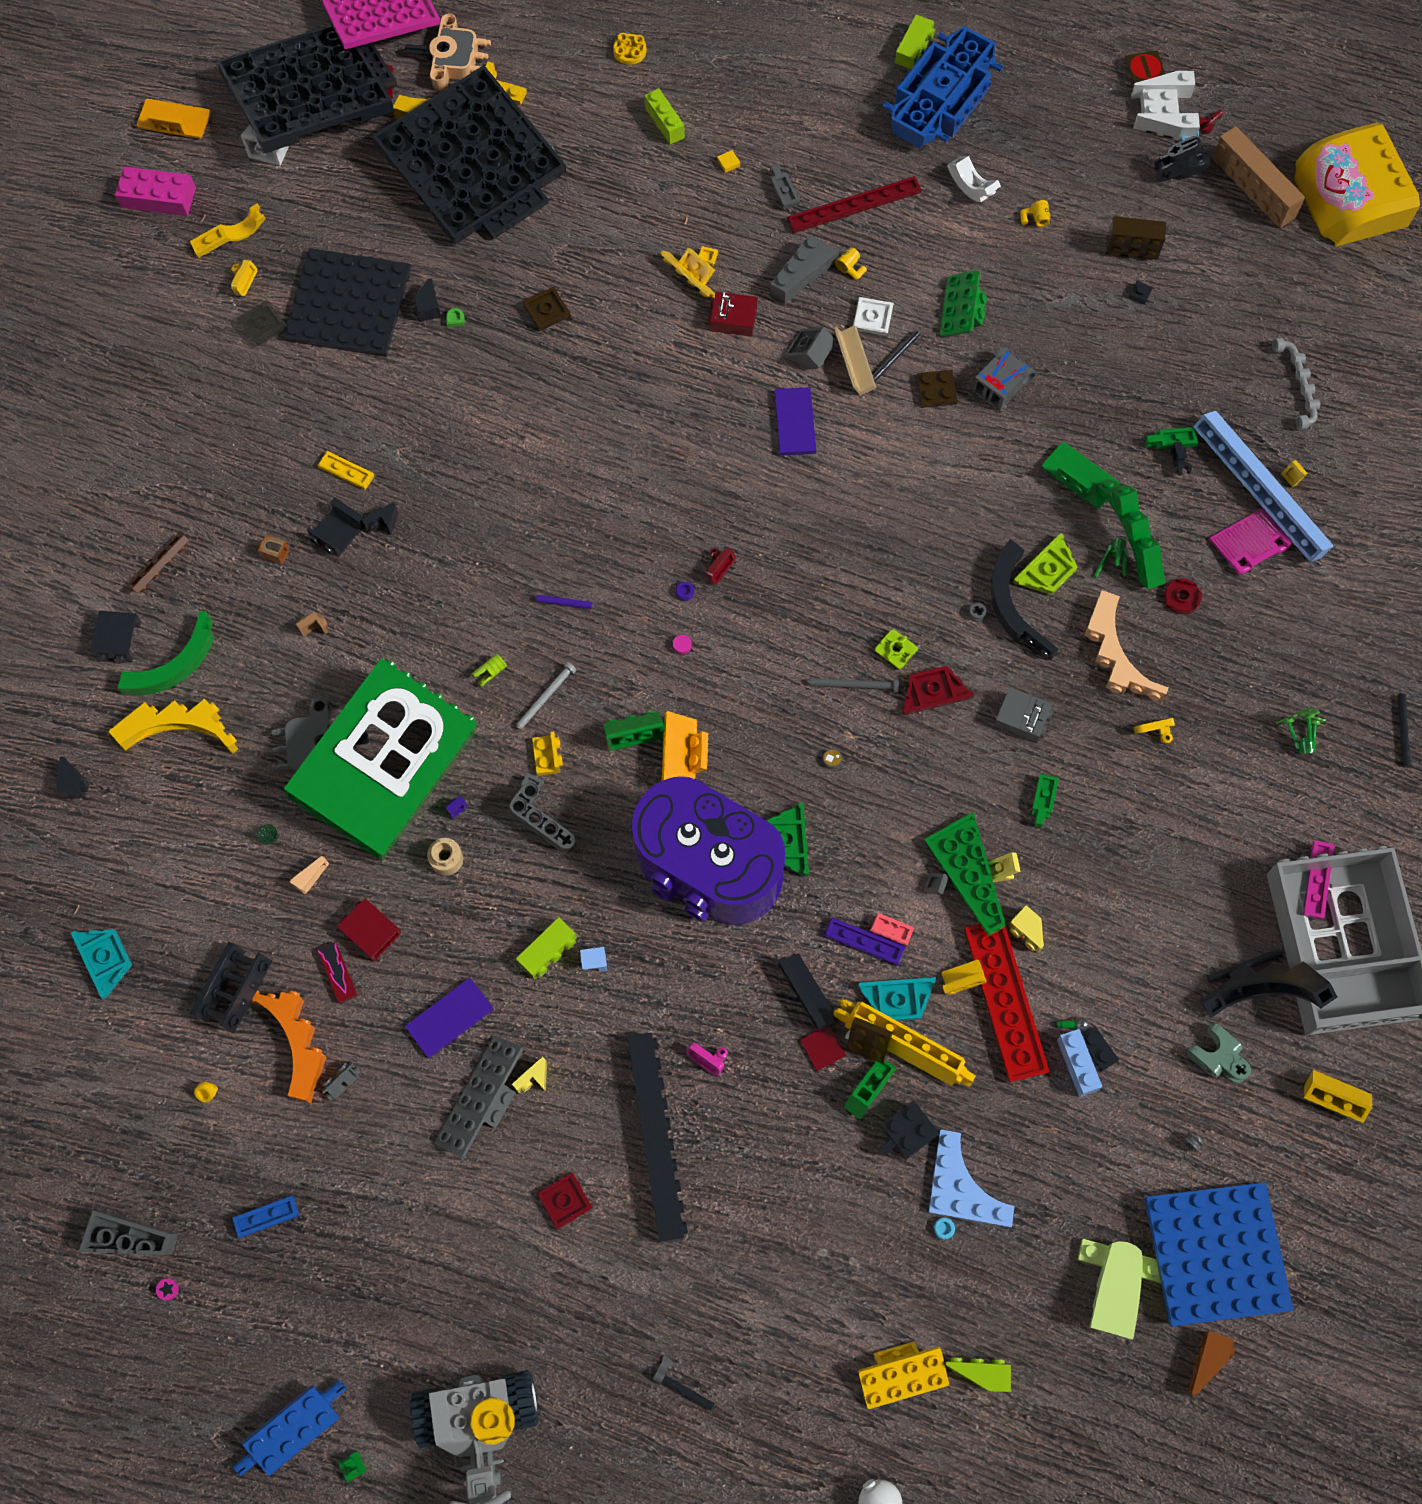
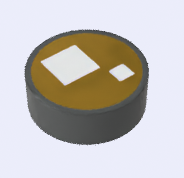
M830 749L824 753L823 764L825 767L836 769L841 765L842 755L838 750Z

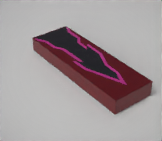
M336 941L317 949L338 1003L341 1004L357 997V991Z

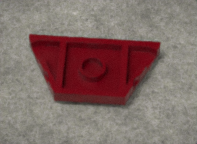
M947 665L910 674L903 715L972 699L975 695L963 685V681L956 677Z

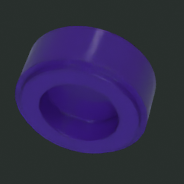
M689 582L679 583L676 587L677 598L681 601L691 600L694 596L693 585Z

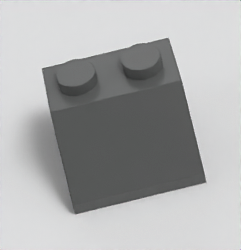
M824 326L800 329L784 357L806 369H817L824 364V360L832 351L836 340Z

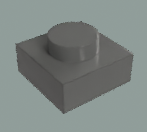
M929 873L923 891L928 894L943 895L949 877L943 873Z

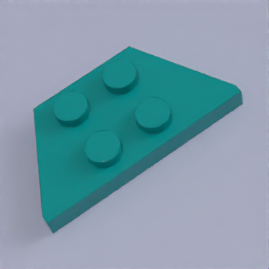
M108 929L104 931L71 932L100 997L103 1000L106 999L133 965L115 929Z
M936 977L862 982L858 984V987L872 1008L896 1021L921 1020Z

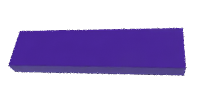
M832 917L824 934L826 938L898 966L905 946Z

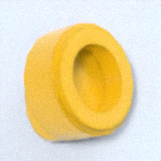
M200 1082L194 1089V1094L198 1100L207 1103L214 1098L218 1087L213 1083Z

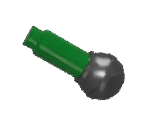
M1083 1017L1076 1020L1058 1021V1027L1080 1029V1031H1086L1089 1028V1021Z

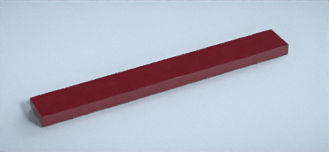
M916 176L787 216V221L794 234L920 194L922 189Z

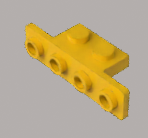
M688 248L680 260L676 259L670 252L661 251L660 254L664 257L663 260L667 264L673 265L679 275L688 278L687 282L690 285L698 287L701 295L706 298H715V293L705 285L715 269L695 251Z

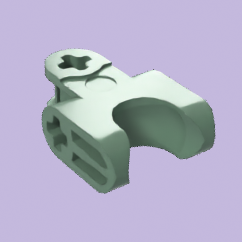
M1211 1023L1208 1027V1034L1216 1043L1215 1052H1206L1199 1046H1191L1187 1050L1188 1056L1213 1078H1217L1222 1073L1231 1082L1241 1083L1251 1074L1249 1063L1238 1055L1243 1050L1242 1045L1217 1023ZM1238 1068L1241 1069L1239 1075L1236 1073Z

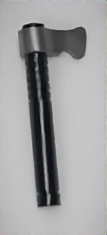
M663 1356L661 1365L652 1375L653 1380L659 1384H666V1386L711 1411L715 1404L714 1402L666 1375L667 1367L672 1366L673 1361L667 1356Z

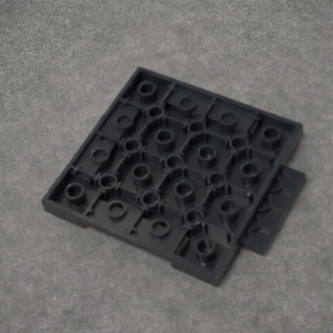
M333 25L216 60L220 75L229 91L233 93L264 154L296 144V137L304 136L359 117L364 122L394 112L392 99L386 90L396 87L397 81L373 42L344 49Z
M485 65L372 135L374 145L390 165L398 170L434 215V220L454 245L484 227L492 239L497 238L547 205L549 199L541 189L566 173L565 163Z

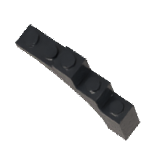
M1303 961L1288 972H1285L1273 962L1259 973H1256L1244 963L1229 974L1230 980L1199 1001L1207 1015L1212 1018L1233 1004L1261 996L1288 995L1299 997L1315 1004L1320 1009L1338 997L1331 983Z

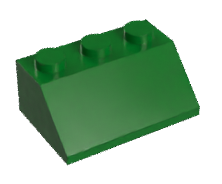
M649 711L641 716L631 715L623 720L618 721L614 719L603 724L609 751L663 740L664 725L660 712Z

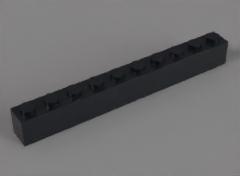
M652 1032L628 1036L659 1242L662 1244L685 1240L684 1234H688L686 1221L682 1222L681 1213H685L683 1200L679 1201L677 1192H681L679 1179L675 1180L674 1175L678 1168L676 1159H672L671 1151L675 1149L673 1138L668 1137V1130H671L670 1118H665L664 1110H668L666 1097L662 1098L661 1093L665 1086L663 1077L659 1078L658 1070L662 1069L660 1057L656 1058L655 1050H658L657 1037L653 1038Z

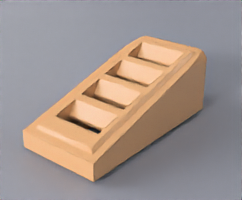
M321 856L291 879L290 883L297 890L306 894L329 865L328 861Z

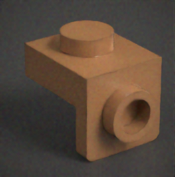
M315 612L301 618L296 624L303 637L318 627L321 628L324 634L328 633L326 629L327 622L323 616L318 617Z

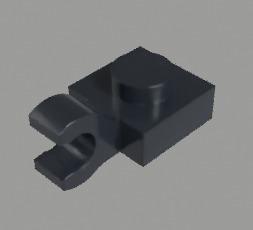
M1181 441L1174 442L1170 453L1174 467H1177L1176 472L1180 476L1182 468H1184L1190 474L1192 466L1185 461L1187 457L1186 449L1183 448Z

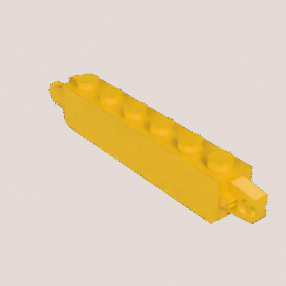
M843 999L839 1002V1007L842 1009L837 1008L834 1010V1016L846 1023L845 1027L851 1029L854 1018L858 1017L893 1032L889 1052L948 1085L953 1086L954 1083L970 1087L973 1083L975 1075L964 1067L965 1060L963 1057L863 1002H857L855 1005Z

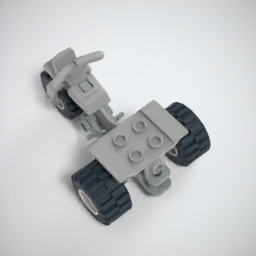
M525 1370L504 1374L500 1380L483 1383L481 1376L473 1375L461 1378L459 1381L460 1388L441 1391L437 1387L413 1392L410 1399V1416L414 1439L418 1447L421 1449L438 1446L457 1457L470 1455L471 1465L460 1468L461 1471L467 1470L466 1482L469 1504H504V1502L509 1500L511 1492L508 1490L498 1496L496 1495L497 1485H501L499 1471L495 1472V1464L503 1463L504 1460H494L493 1451L503 1449L508 1438L495 1445L485 1444L474 1436L470 1420L473 1410L481 1401L488 1398H499L507 1402L513 1410L515 1416L513 1430L537 1426L539 1420L537 1396L530 1371ZM488 1454V1457H485V1461L488 1460V1466H485L483 1455ZM451 1501L449 1504H467V1503H462V1502H458V1501Z

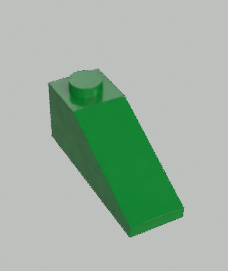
M886 1060L884 1064L876 1061L843 1108L861 1119L890 1079L896 1067Z

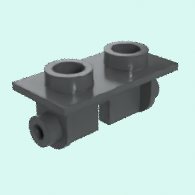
M351 1061L348 1064L346 1062L337 1069L338 1074L333 1078L329 1077L323 1082L321 1091L323 1094L326 1091L328 1092L326 1096L330 1101L336 1100L346 1090L341 1085L343 1081L350 1086L360 1077L361 1071L357 1067L352 1069L351 1067L354 1064Z

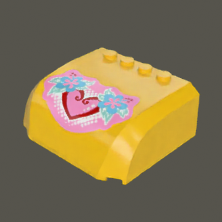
M1376 122L1323 138L1304 151L1295 163L1296 172L1294 180L1300 192L1305 196L1304 200L1321 235L1325 238H1330L1335 242L1336 247L1408 227L1420 207L1419 194L1385 127L1381 123Z

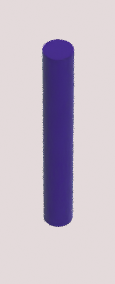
M538 594L536 602L592 609L593 602Z

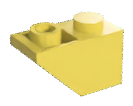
M1026 905L1010 922L1008 927L1012 935L1016 938L1020 937L1026 942L1025 945L1028 949L1039 953L1044 946L1042 920Z

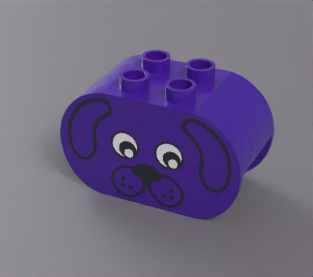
M685 776L672 777L657 783L640 799L633 815L632 832L638 864L643 874L654 883L651 888L653 893L668 902H671L674 896L687 903L684 909L686 913L700 922H705L709 916L713 920L727 925L747 924L759 919L773 907L779 897L783 884L785 846L780 833L771 823L702 782Z

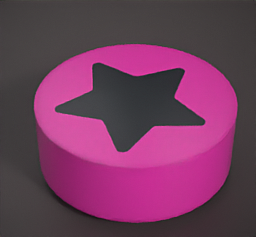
M169 1278L161 1280L156 1286L157 1296L166 1301L174 1299L179 1291L177 1282Z

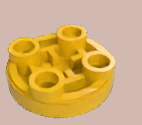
M626 33L618 35V39L613 45V53L620 63L634 65L641 62L646 56V43L642 35Z

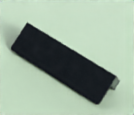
M797 953L788 959L785 956L778 959L780 970L818 1033L838 1022L839 1019L834 1016L832 1007L801 956Z

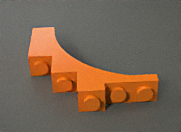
M257 990L251 1003L264 1007L275 1016L283 1027L291 1046L293 1074L287 1096L291 1099L311 1104L327 1057L322 1053L321 1049L310 1047L315 1028L310 1025L311 1022L305 1019H299L298 1021L304 1000L300 997L299 993L288 990V993L281 992L279 999L277 995L267 993L266 996L259 994L260 991Z

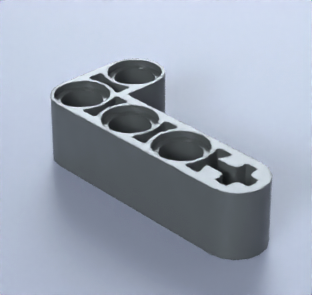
M533 782L525 783L510 803V815L559 851L569 852L575 843L574 835L533 806L538 797L539 788ZM532 789L535 795L527 796L524 791ZM520 804L524 809L521 812H517L513 809V806ZM535 815L539 818V822L532 823L529 821V817ZM553 827L555 833L549 835L545 832V828ZM558 832L561 833L560 837H558V839L555 840V838L558 835ZM567 838L569 840V843L563 845V840H566Z

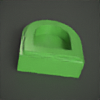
M452 308L447 312V327L465 326L462 310Z

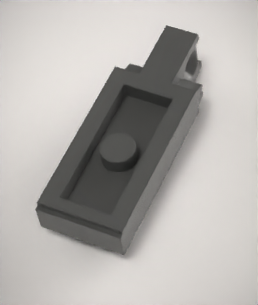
M778 164L771 166L772 176H770V180L783 209L799 205L800 199L788 174L785 172L781 173Z

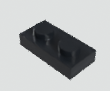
M1096 1026L1082 1034L1090 1057L1101 1072L1119 1061Z

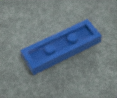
M290 1196L233 1218L237 1236L241 1239L297 1218L300 1214L294 1196Z

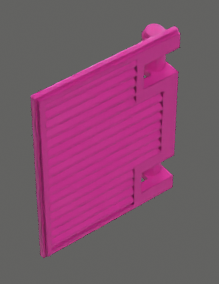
M1263 508L1208 538L1236 570L1238 575H1243L1252 570L1255 565L1273 555L1282 553L1293 544L1291 539ZM1280 538L1283 544L1278 546L1274 541ZM1244 558L1247 564L1241 566L1238 561Z

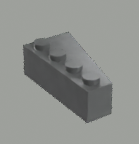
M809 234L772 281L770 296L786 304L800 293L802 288L813 283L815 278L820 274L823 275L829 267L835 265V260L839 256V250Z
M93 1210L79 1252L169 1255L173 1252L179 1233L104 1210Z

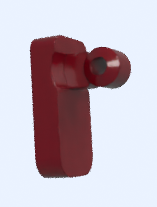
M727 547L724 548V551H719L718 548L710 550L711 558L715 561L707 570L706 577L713 584H717L736 560L733 550Z

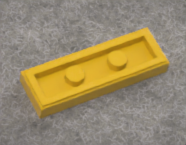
M329 451L325 453L318 464L320 469L363 490L367 489L374 478V473Z

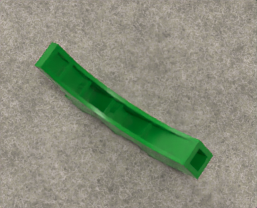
M1113 479L1105 480L1101 484L1096 485L1097 492L1109 502L1125 530L1136 561L1140 583L1148 590L1165 584L1160 544L1151 538L1149 519L1139 510L1137 491L1129 485L1121 486Z

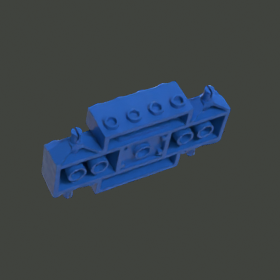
M966 26L961 27L949 36L939 32L937 39L945 42L946 48L935 42L930 47H927L921 59L918 58L916 60L914 68L907 72L903 82L898 83L895 105L893 106L887 101L883 104V108L892 114V134L920 149L923 145L934 141L936 138L947 143L988 92L992 82L990 81L991 73L987 70L993 68L1001 73L1004 68L995 59L996 43ZM946 81L948 84L942 85L940 82Z

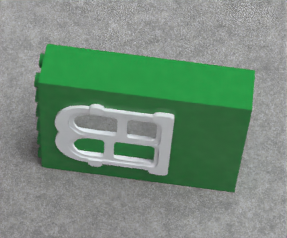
M382 658L284 788L285 797L381 862H383L475 734L477 728L474 717L469 714L464 715L455 704H448L437 692L433 694L427 690L428 687L420 681L417 683L411 679L412 676L404 670L402 672L395 668L396 665L388 659L385 661ZM390 701L401 703L405 709V717L397 728H392L377 717L381 708ZM417 719H423L431 725L432 734L418 754H414L400 745L398 740L410 723ZM370 724L377 726L389 735V740L373 761L367 760L353 750V746ZM391 750L398 752L411 762L400 779H395L380 768V764Z

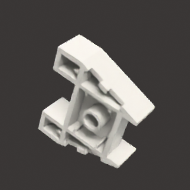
M1175 71L1135 83L1131 99L1140 98L1141 113L1137 114L1133 126L1134 129L1144 132L1146 130L1157 132L1159 136H1172V139L1180 141L1181 137L1197 136L1200 128L1198 113H1179L1178 98H1191L1195 87L1194 71Z

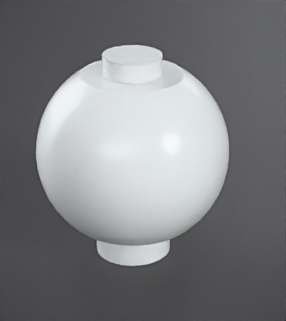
M871 1479L863 1485L859 1495V1504H902V1497L899 1490L892 1483L886 1480Z

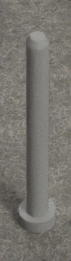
M566 662L563 665L564 670L518 721L516 727L519 730L529 722L568 675L576 672V668L572 664Z

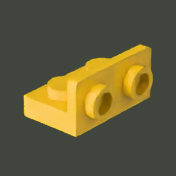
M554 731L550 732L551 735L532 738L537 776L560 773L559 766H563L562 755H558L557 748H561L559 737H555Z

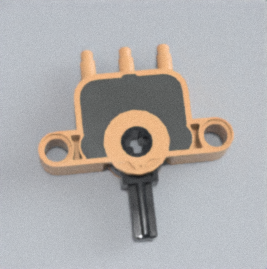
M445 14L441 18L438 37L434 38L431 42L428 41V46L406 44L405 53L427 56V60L432 61L430 72L432 86L434 90L440 92L447 88L449 79L461 80L480 68L481 66H475L476 59H488V54L478 52V45L490 46L491 41L476 38L475 32L470 29L458 28L456 17L453 14Z

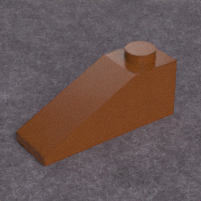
M1212 1331L1204 1332L1187 1395L1196 1396L1229 1361V1358L1233 1357L1235 1352L1233 1339Z

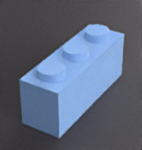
M1080 1029L1060 1035L1057 1042L1078 1096L1081 1097L1100 1090L1102 1084Z

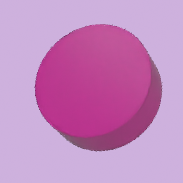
M678 635L673 640V649L678 654H687L692 648L691 639L686 635Z

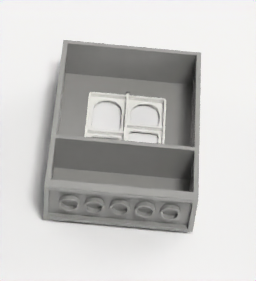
M1380 846L1372 851L1359 849L1355 853L1349 854L1347 851H1342L1334 856L1321 854L1312 859L1305 856L1298 858L1297 861H1290L1289 859L1277 861V864L1267 873V878L1289 970L1304 961L1331 983L1338 997L1322 1009L1305 999L1296 997L1305 1036L1422 1020V950L1395 848ZM1331 867L1327 902L1334 926L1332 928L1313 930L1310 927L1308 917L1303 916L1309 871ZM1344 891H1351L1357 894L1361 900L1363 913L1342 916L1337 904L1339 894ZM1365 922L1367 924L1374 951L1372 954L1352 956L1350 954L1343 928L1345 924ZM1336 936L1341 951V958L1319 960L1314 939Z

